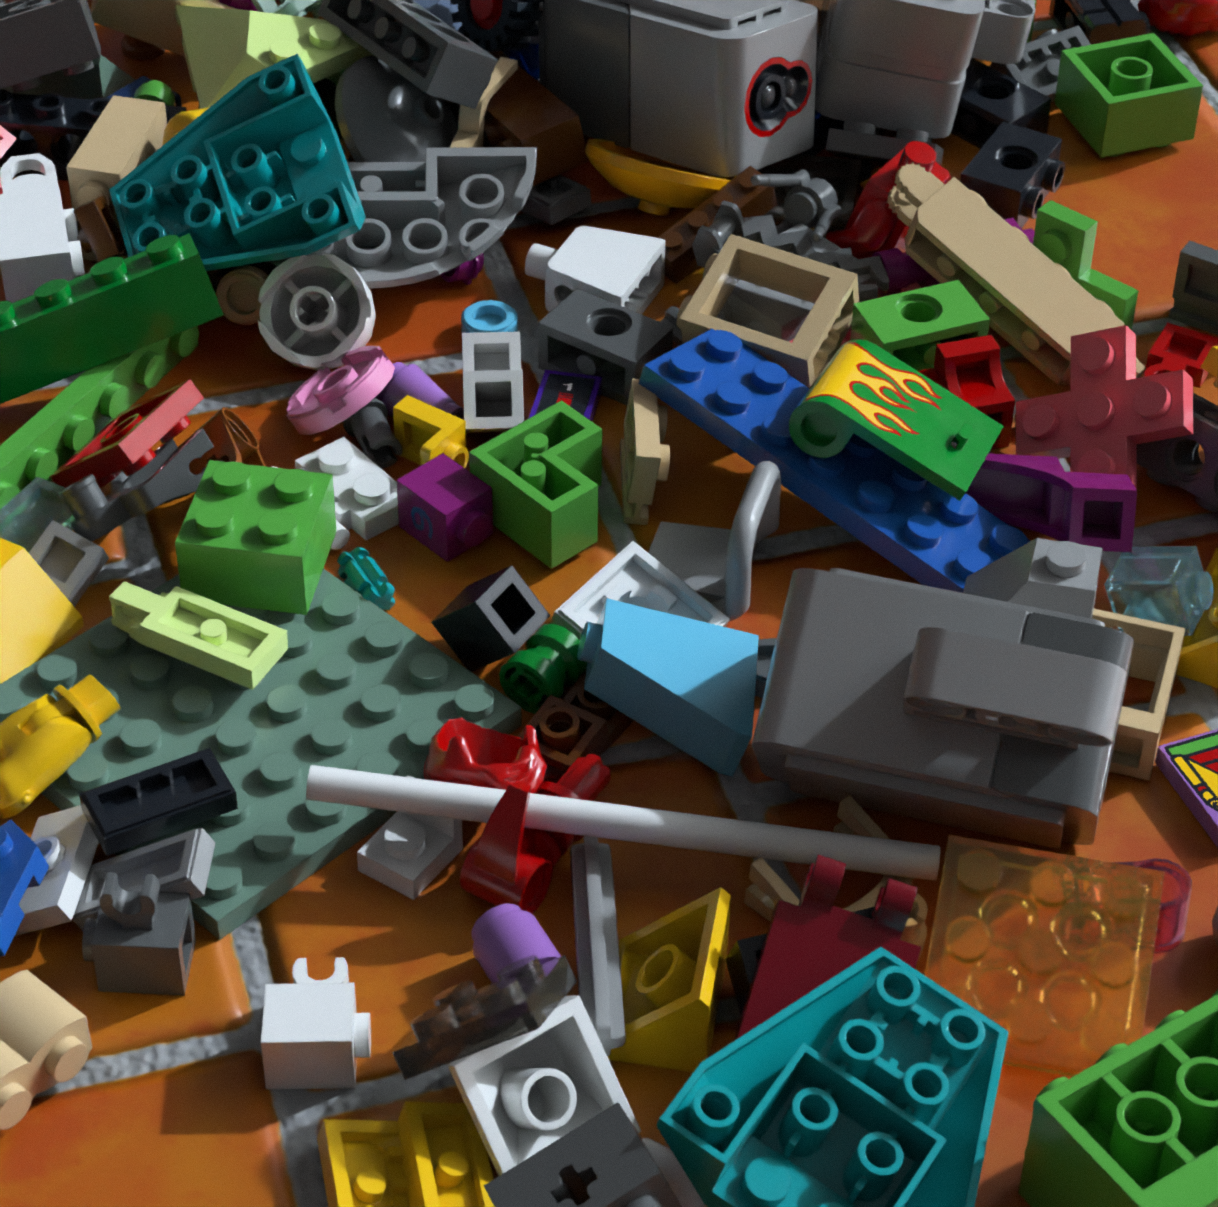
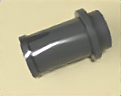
M374 398L365 407L342 421V425L349 435L356 437L363 453L381 469H384L398 461L393 452L395 455L401 456L403 451L401 443L395 437L387 422L388 410L382 401Z

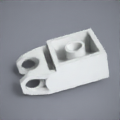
M40 153L10 157L0 169L3 194H0V267L6 301L14 303L34 295V291L46 282L55 279L70 281L85 275L81 244L80 240L78 241L77 239L78 229L76 216L73 211L74 208L63 209L55 165ZM26 170H36L44 174H26L13 179L17 173Z

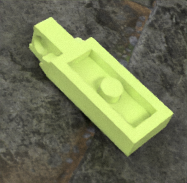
M123 581L109 596L113 617L111 619L112 625L129 633V636L137 642L252 690L288 650L287 630L178 586H175L169 593L162 592L158 595Z

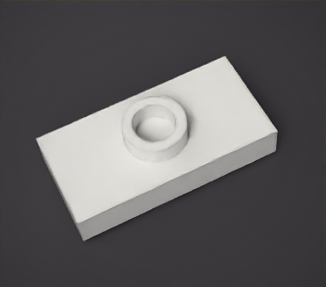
M81 805L38 817L30 839L40 849L49 868L40 886L26 889L19 903L25 916L15 936L72 921L99 843L82 811Z

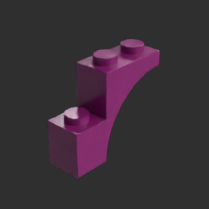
M988 453L965 493L971 496L981 507L1008 525L1033 530L1058 541H1070L1081 545L1103 548L1102 551L1132 553L1137 489L1127 474L1065 472L1060 461L1055 456Z

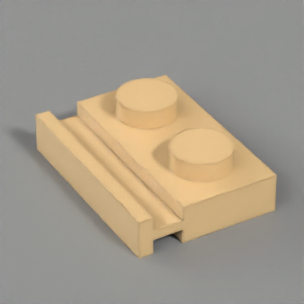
M632 378L624 420V439L621 438L620 441L623 523L648 525V505H652L656 481H666L669 472L670 445L660 444V442H664L666 435L667 406L658 405L657 395L638 384L640 379Z

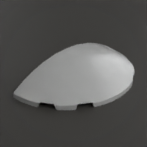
M537 147L426 148V162H347L366 216L360 231L306 256L315 254L325 256L323 253L337 256L359 272L369 289L395 287L437 277L467 261H471L504 234L506 228L524 207L532 189L536 173ZM289 258L267 262L272 263L275 266H279Z

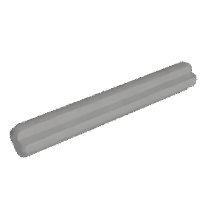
M584 836V843L573 845L570 850L578 994L606 1055L610 1056L611 1049L622 1047L626 1040L612 854L608 844L598 843V837Z

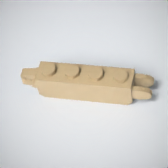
M913 162L912 164L906 163L905 166H901L900 170L897 171L894 182L897 186H893L892 190H890L887 203H889L888 208L892 209V213H897V217L909 227L905 237L906 254L940 283L959 280L990 318L989 326L1056 385H1071V336L1125 325V323L1114 314L1113 310L1105 302L1096 299L1079 285L1062 265L1054 263L1035 247L1020 229L1011 226L992 210L982 196L975 191L969 190L955 177L944 184L930 171L926 172L925 167H920V164L915 165ZM1136 358V378H1139L1145 367Z

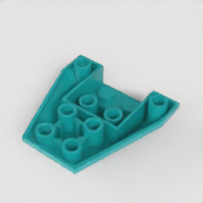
M298 54L246 77L109 189L128 257L146 251L147 245L158 238L168 235L181 237L190 233L206 271L309 255L360 231L366 218L337 132Z
M879 947L702 1061L659 1118L656 1126L707 1207H974L1009 1031L883 947Z

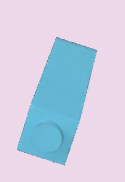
M607 598L597 623L587 621L580 638L577 659L587 662L584 689L719 774L733 776L752 738L759 635Z

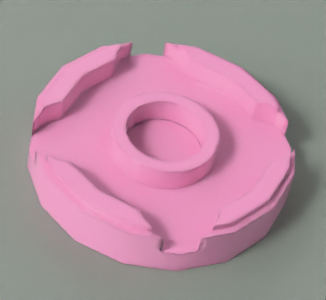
M363 346L349 351L341 359L345 366L333 372L328 367L323 370L320 369L295 391L288 401L286 410L289 415L286 416L300 435H312L339 424L365 407L384 389L391 380L395 367L380 346Z

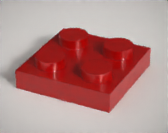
M188 379L122 411L53 473L50 478L62 491L81 478L93 474L96 478V483L101 489L121 473V470L126 476L136 473L155 458L156 454L151 448L159 440L161 443L171 440L191 424L187 414L204 397L193 382Z

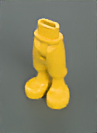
M91 674L87 675L69 690L62 685L56 686L53 689L56 699L46 693L12 713L0 723V818L12 817L28 807L39 794L72 766L91 743L100 738L102 732L99 725L121 710L115 697Z

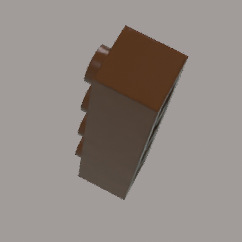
M750 165L658 237L665 240L664 275L677 284L699 267L692 244L699 228L702 225L709 227L714 222V218L723 201L737 204L743 217L764 216L777 206L774 187L751 184V177L753 175L763 174Z

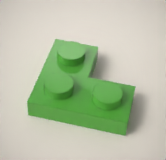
M1049 200L1037 210L1033 245L1054 263L1062 265L1079 285L1096 299L1105 302L1113 310L1114 314L1132 330L1139 290L1091 268L1098 221Z

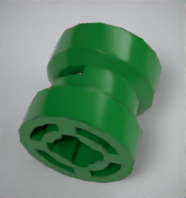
M543 624L526 641L524 650L517 651L501 666L499 672L500 684L506 695L513 702L521 706L523 710L536 714L550 695L561 699L565 691L564 687L573 685L587 668V662L577 659L580 640L575 634L562 626Z

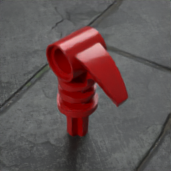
M587 754L586 757L577 758L557 783L543 782L537 794L595 801L610 782L611 770L602 764L599 756ZM519 782L509 785L493 810L481 837L478 838L468 852L460 874V887L463 891L495 906L508 903L515 904L521 910L534 914L549 890L553 868L559 862L561 856L572 846L573 842L579 841L584 835L524 828L532 787Z

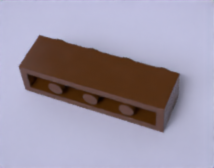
M502 51L488 52L497 58L498 61L500 57L509 58ZM518 65V69L493 95L487 105L484 120L483 147H537L536 173L532 185L536 186L589 162V159L585 153L586 145L579 115ZM446 100L454 116L459 121L460 104Z

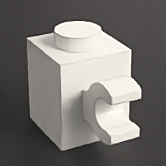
M344 957L335 958V971L331 977L325 980L311 979L308 976L306 958H297L292 969L293 984H265L261 1049L266 1090L356 1088L357 1058H370L371 1016L370 1013H357L355 983H349L348 964Z

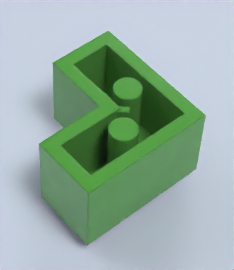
M559 401L469 452L470 472L492 487L493 525L552 569L598 542V487L602 485V428L565 402Z

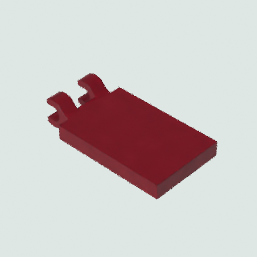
M817 855L815 863L810 864L799 905L779 899L774 907L734 1041L879 947H883L915 969L921 946L900 939L914 904L917 887L889 878L886 886H882L879 890L871 919L833 906L844 876L846 864Z

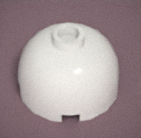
M323 253L325 256L317 254L311 256L304 255L291 257L272 270L260 288L258 302L261 303L259 311L260 321L258 320L259 331L271 350L296 367L312 370H323L326 367L333 369L344 366L341 359L346 353L366 346L372 337L376 318L372 293L359 272L337 256Z

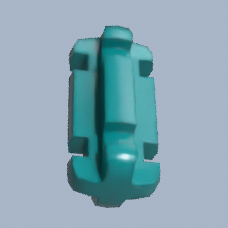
M356 547L351 552L343 551L339 555L337 562L340 564L338 574L343 579H346L344 581L345 584L382 610H390L395 604V599L392 597L395 588L387 582L388 578L375 560L368 556L370 553L362 547Z

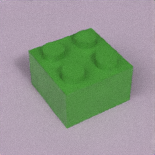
M1155 33L1062 50L1055 105L1100 157H1115L1126 152L1151 147H1166L1171 143L1194 139L1203 85Z
M209 460L175 541L180 588L222 605L307 615L337 532L333 474Z

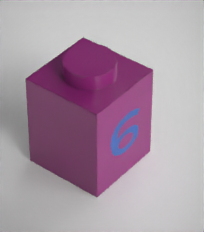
M444 453L396 480L399 527L446 562L479 545L486 538L493 535L492 487Z

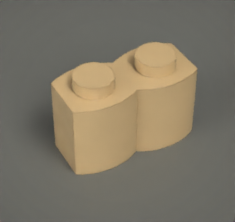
M28 970L15 973L0 983L1 1130L9 1129L22 1120L36 1094L50 1089L59 1082H66L76 1076L85 1065L88 1054L92 1050L87 1017Z

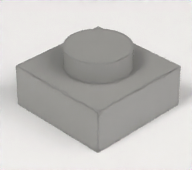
M54 520L50 522L29 552L74 607L109 559L102 547Z

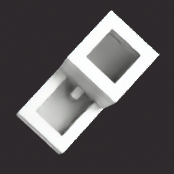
M520 332L462 333L463 400L466 433L506 432L524 422Z

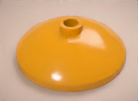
M589 139L586 143L585 153L590 163L610 185L631 197L640 199L638 209L655 215L669 216L671 207L696 208L735 178L706 174L633 151L631 147L617 146L615 142L605 139Z

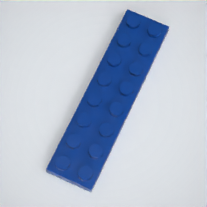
M710 329L643 366L638 384L657 395L663 402L754 466L762 461L775 463L781 473L782 486L922 585L963 593L967 576L1031 541L1022 531L1009 526L981 507L968 494H964L960 501L856 434L852 435L844 449L835 456L818 458L803 452L791 438L789 419L810 388L789 375L782 366L770 362L742 343L741 339L731 332Z

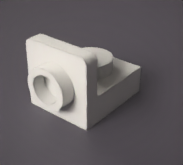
M397 811L357 851L358 871L414 900L463 849L462 820Z

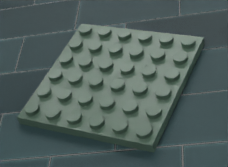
M324 568L307 615L225 605L287 630L288 650L253 690L142 645L131 638L129 633L112 625V616L0 684V723L12 713L46 693L56 699L53 693V689L56 686L62 685L69 690L89 674L97 679L115 697L120 705L121 710L99 725L102 732L100 738L91 743L72 766L41 793L60 810L81 805L79 793L207 748L212 750L236 791L238 809L114 854L118 856L202 827L215 841V847L205 896L191 900L193 919L219 940L383 825L397 812L307 800L306 788L311 765L402 777L410 775L414 778L425 779L423 777L424 763L429 753L431 738L449 719L462 717L467 722L474 723L482 728H490L508 735L522 726L521 706L377 605L364 599L361 594ZM179 574L151 592L160 595L162 592L169 593L175 586L180 587Z

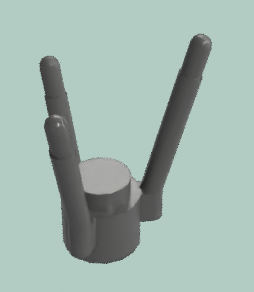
M800 170L795 174H756L751 177V184L755 186L792 187L784 201L786 219L776 226L778 234L802 223L808 228L815 227L811 238L813 241L819 242L826 234L833 220L840 217L843 213L841 206L837 205V194L832 185L824 179H810L806 170Z

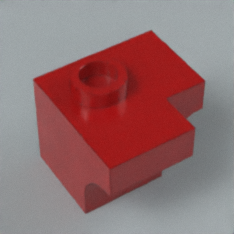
M986 335L936 344L934 368L918 370V372L1004 426L991 450L1009 447L1015 399L1005 384L1000 364V347L993 336Z

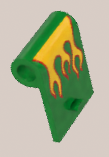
M861 339L850 340L838 348L792 412L789 419V432L792 440L803 452L818 458L835 456L844 449L852 435L856 434L959 501L968 490L1004 427L881 347ZM952 442L957 443L955 448L952 446Z

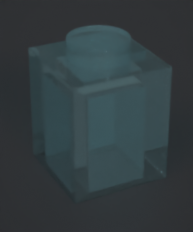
M1197 546L1132 547V553H1121L1104 584L1113 613L1185 628L1184 636H1192L1204 610L1210 608L1214 593L1212 577L1203 570ZM1118 627L1119 631L1124 632L1121 627Z

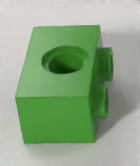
M954 280L854 303L850 340L861 339L870 341L918 371L934 368L936 344L988 335L990 318L959 280Z

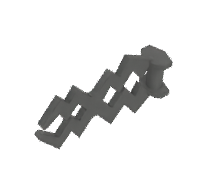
M723 201L720 204L714 222L709 227L702 225L699 228L692 244L697 265L705 268L712 254H719L730 234L739 237L742 235V238L752 241L759 240L761 244L783 251H793L796 255L856 273L857 276L870 274L876 284H859V300L876 297L878 287L882 291L889 290L890 280L880 256L853 260L851 247L825 253L816 252L808 229L778 234L772 215L743 217L737 204Z

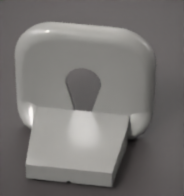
M762 461L754 467L735 514L731 530L661 521L648 552L730 619L729 622L741 617L749 609L751 565L755 550L765 537L775 532L779 527L781 473L778 466L770 461Z

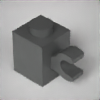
M108 872L106 874L99 902L97 918H88L86 920L82 941L84 961L94 962L99 992L185 996L196 944L190 893L159 892L160 883L154 874H145L142 891L123 890L118 884L116 872Z

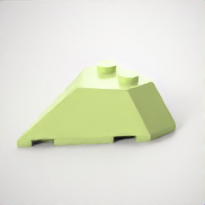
M180 5L175 7L177 25L181 26L183 34L182 46L193 92H197L199 109L211 107L246 77L295 54H298L312 83L327 78L336 85L342 73L350 65L363 57L373 55L343 33L337 26L324 19L250 10Z

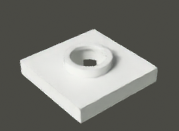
M632 541L554 611L550 624L566 628L580 640L585 623L587 621L597 623L607 598L723 627L727 626L730 619L637 543Z

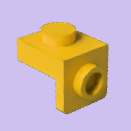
M409 395L393 407L394 435L402 445V457L421 466L444 453L462 467H467L469 452L466 448L465 420Z

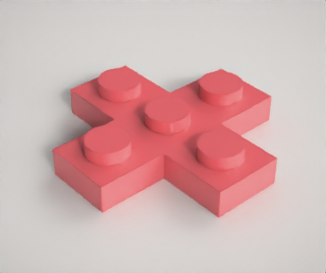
M1126 325L1071 336L1070 391L1016 401V455L1055 456L1058 459L1070 457V472L1127 474L1136 489L1137 444L1193 435V378L1183 369L1136 378V334Z

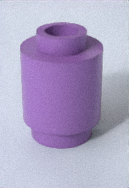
M509 903L495 906L481 915L475 922L471 932L474 942L473 954L506 1006L512 1010H518L542 996H559L568 976V966L535 916L528 911L521 910L519 906Z

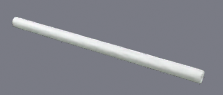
M311 765L307 780L306 799L487 823L506 790ZM530 793L524 828L754 858L762 857L763 859L808 865L815 863L817 855H821L845 863V869L932 881L937 879L940 862V846L534 793Z

